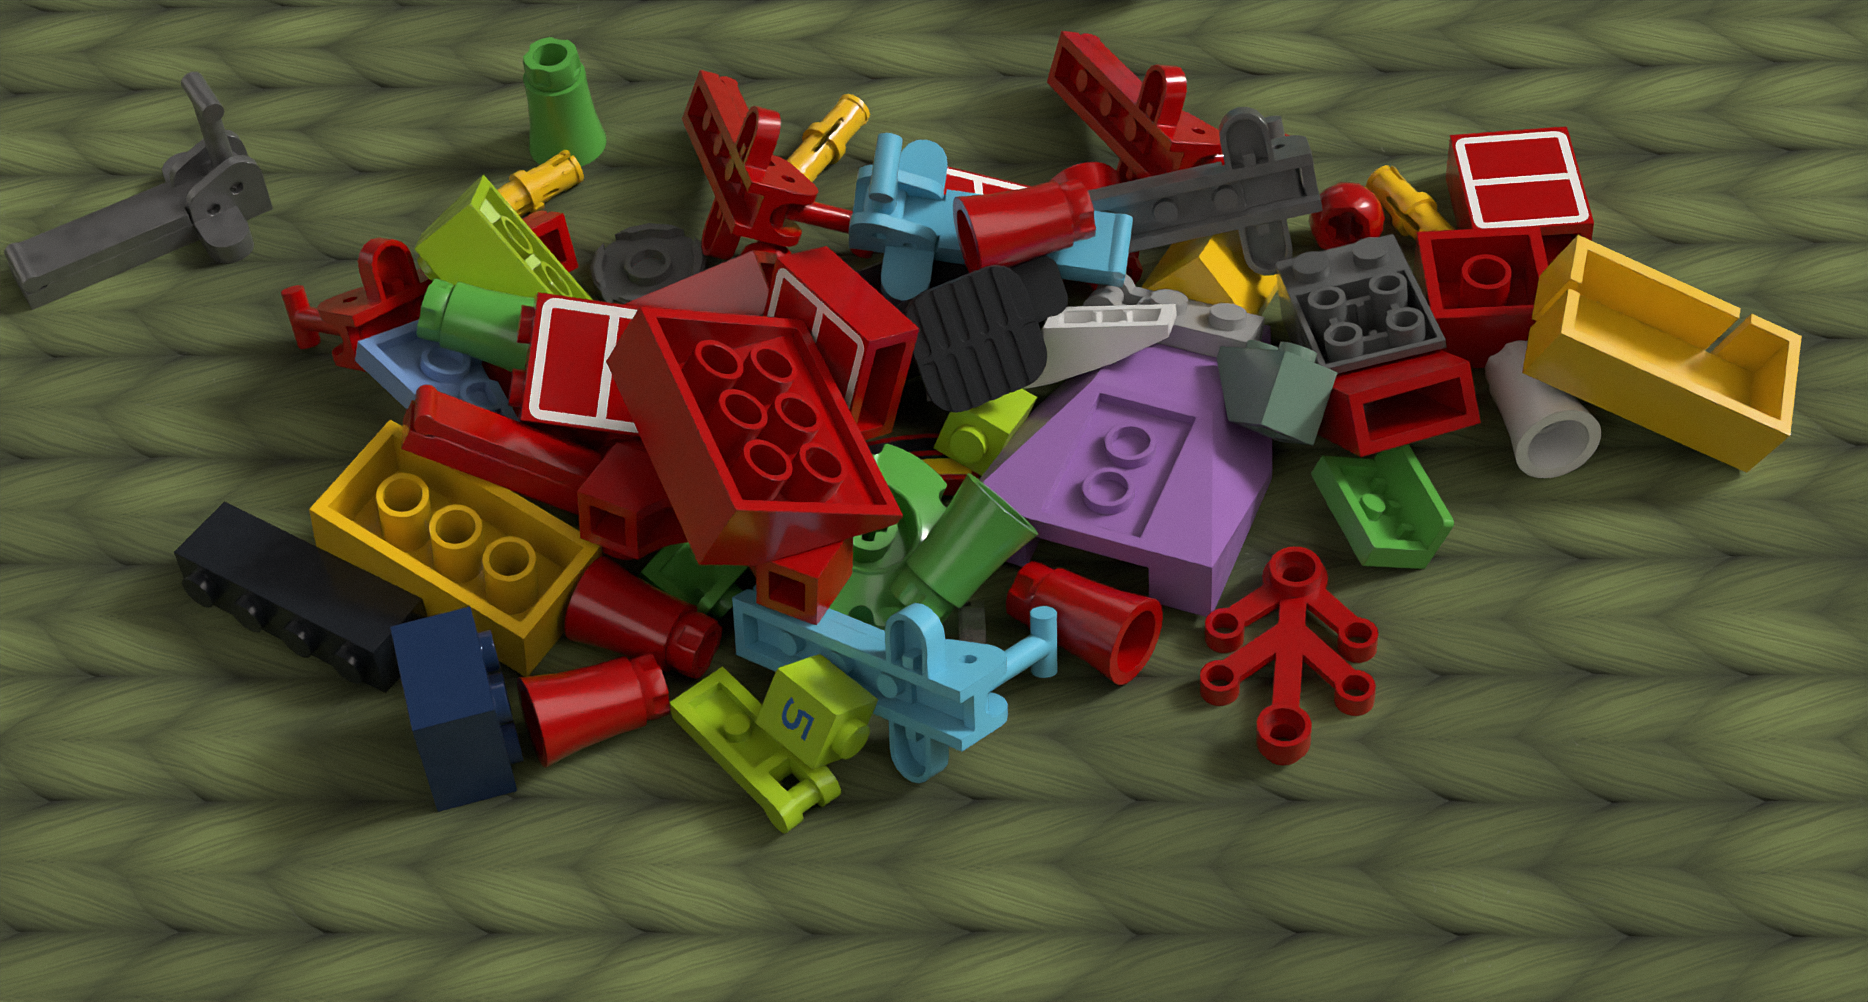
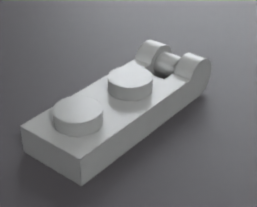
M1127 274L1123 287L1098 284L1096 290L1083 303V306L1176 304L1177 316L1168 338L1157 343L1216 358L1220 346L1245 348L1248 340L1261 341L1265 317L1247 313L1244 308L1235 304L1219 303L1212 305L1188 299L1185 294L1176 290L1160 289L1153 291L1136 287L1133 280Z

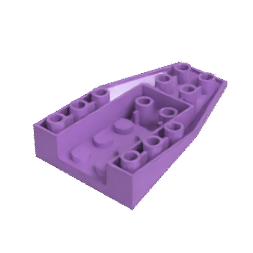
M1264 325L1260 342L1271 345L1270 326ZM1155 343L1111 365L1065 380L1033 410L979 480L1009 503L1038 532L1035 538L1013 554L1006 562L1024 566L1029 563L1040 539H1045L1149 568L1150 598L1157 599L1161 605L1207 617L1217 606L1272 480V438L1228 421L1216 357Z

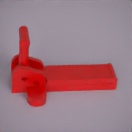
M1061 31L1047 83L1120 158L1116 171L1119 174L1121 183L1220 161L1222 165H1225L1219 139V130L1194 115L1182 111L1186 98L1187 81L1185 73L1180 67L1152 65L1147 70L1142 82L1100 41L1099 37L1088 33L1080 35L1078 32Z
M699 70L682 121L715 195L703 229L702 253L708 257L726 261L730 260L737 249L741 236L780 246H796L801 238L802 229L794 221L849 234L850 218L853 211L815 202L818 195L816 185L790 162L773 155L780 134V114L777 111L759 106H753L749 110L736 80L727 76L719 77L718 74ZM850 248L853 254L866 259L871 258L874 252Z
M537 211L523 218L524 222L568 272L579 267L564 213ZM379 237L371 239L364 244L358 258V268L363 287L328 298L321 302L317 308L310 307L303 285L291 286L281 291L298 348L307 349L320 344L319 332L341 336L343 343L332 350L335 365L366 372L355 361L358 341L419 320L422 302L427 288L432 281L424 274L421 268L416 270L409 248L403 242L394 239Z
M427 384L420 386L416 390L415 401H411L404 415L401 441L402 450L579 515L577 491L613 447L603 446L598 451H594L437 391L435 387ZM643 441L619 442L648 453ZM602 547V551L612 557L622 560L634 559Z

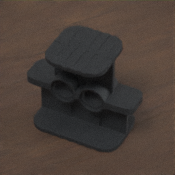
M1043 255L1010 268L991 265L969 273L966 265L934 260L930 289L895 306L919 327L906 381L920 375L931 401L945 411L958 413L1020 390L1038 380L1047 363V348L1038 323L1046 320L1048 317L1062 313L1068 303V296L1056 262L1047 255ZM883 261L857 270L856 272L883 295L881 292Z

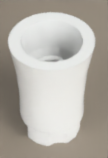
M1518 340L1507 343L1500 352L1489 357L1485 366V376L1490 384V394L1502 415L1510 435L1519 468L1527 475L1536 478L1558 477L1577 469L1594 454L1599 445L1601 427L1598 421L1575 396L1522 373L1528 341Z

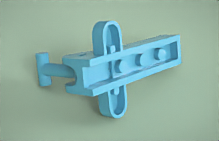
M881 133L877 137L873 165H865L858 170L854 207L849 224V248L884 253L881 270V292L890 303L896 306L930 289L934 260L966 265L956 235L953 218V200L958 196L983 194L947 189L946 195H944L948 165L947 156L943 148L930 140H916L909 143L902 150V137L892 133ZM1094 211L1096 226L1094 237L1074 242L1071 248L1046 254L1056 262L1062 279L1123 287L1133 217L1121 213L1114 214Z
M756 585L753 587V590L746 589L732 597L736 655L775 672L779 667L817 654L823 655L878 699L873 714L889 720V741L892 761L903 777L915 783L925 782L944 770L948 765L949 747L962 752L1001 727L1007 721L1008 703L999 694L992 693V690L1030 666L1031 673L1040 678L1052 677L1058 671L1057 611L1048 606L1033 608L1030 611V635L1003 651L996 646L945 639L944 628L939 617L932 609L919 603L908 605L891 615L886 622L884 631L830 608L817 625L810 624L756 604Z

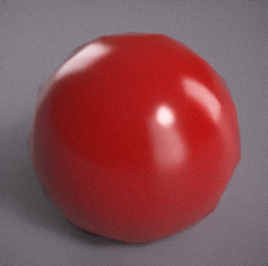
M1339 182L1324 189L1319 194L1323 211L1309 214L1308 222L1312 235L1324 250L1353 244L1368 237H1379L1383 231L1385 220L1382 205L1375 194L1360 183Z

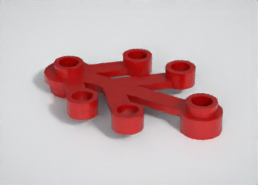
M1297 546L1283 548L1272 556L1271 560L1264 567L1262 586L1230 607L1219 608L1208 614L1205 619V642L1207 646L1218 653H1234L1224 660H1214L1205 664L1200 671L1201 697L1211 705L1225 706L1233 703L1238 698L1241 681L1276 659L1272 705L1263 709L1257 718L1256 745L1260 753L1267 760L1282 766L1291 765L1304 757L1311 745L1312 722L1308 713L1299 707L1303 661L1335 689L1334 703L1346 715L1361 716L1368 713L1374 706L1376 683L1373 677L1362 670H1355L1345 661L1363 663L1375 656L1379 635L1376 625L1368 619L1357 617L1326 590L1328 586V573L1320 558L1313 551ZM1280 607L1278 624L1240 648L1244 642L1245 627ZM1306 609L1338 634L1337 649L1342 657L1305 625ZM1219 628H1230L1234 631L1231 633L1223 634L1215 630ZM1352 637H1361L1366 639L1367 641L1364 643H1355L1348 639ZM1221 679L1229 682V684L1215 686L1210 682ZM1357 689L1364 692L1365 694L1361 696H1351L1345 692L1347 690ZM1278 738H1286V739H1289V740H1291V741H1279V740H1276V739H1278Z

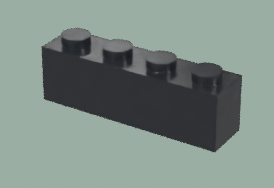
M225 501L174 551L184 578L182 586L195 602L206 608L214 605L232 614L248 630L256 633L263 630L283 640L286 646L297 655L304 658H309L312 655L332 665L346 680L356 684L363 681L385 693L401 677L390 627L428 617L422 598Z

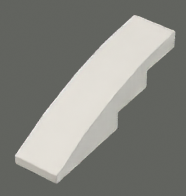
M1176 304L1066 307L1062 313L1047 318L1043 331H1041L1047 348L1045 369L1038 380L1022 389L1053 384L1111 365L1168 338L1177 316Z

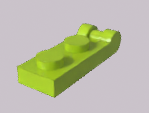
M723 666L669 702L672 718L764 809L772 824L780 832L786 834L804 821L803 813L815 804L824 807L841 795L840 785L826 765L812 770L755 723L762 704ZM792 773L800 782L786 791L779 782Z

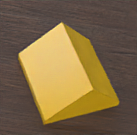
M1237 229L1171 244L1141 288L1153 291L1160 289L1176 290L1185 294L1191 300L1212 305L1219 303L1235 304L1244 308L1247 313L1262 316L1277 292L1278 285L1276 274L1263 276L1255 273L1248 267L1243 254L1239 230Z

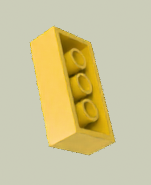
M390 419L309 509L316 546L422 598L428 617L471 607L477 632L491 630L498 660L523 676H529L565 632V618L573 592L588 567L596 559L602 557V546L581 539L579 530L507 488L402 450V426Z

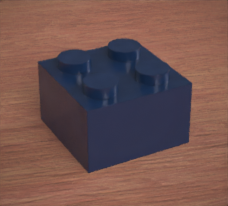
M471 607L391 626L390 629L411 728L437 811L440 812L516 792L517 787L511 765L523 762L524 758L515 723L502 725V723L513 721L512 709L502 671L489 674L491 671L500 669L491 630L477 632Z

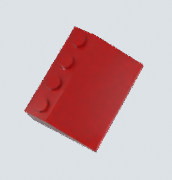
M639 307L606 360V363L699 565L756 566L893 526L900 521L903 514L804 320Z

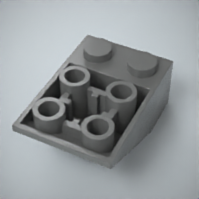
M1394 234L1382 237H1368L1353 244L1320 252H1305L1295 258L1275 262L1283 324L1293 344L1306 347L1317 353L1316 364L1339 374L1446 348V339Z

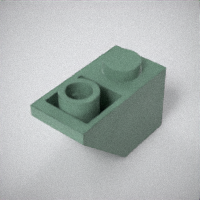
M1248 340L1245 348L1220 346L1217 355L1228 421L1279 442L1314 445L1338 372L1316 364L1317 353L1313 350L1289 342H1280L1279 348L1264 342Z

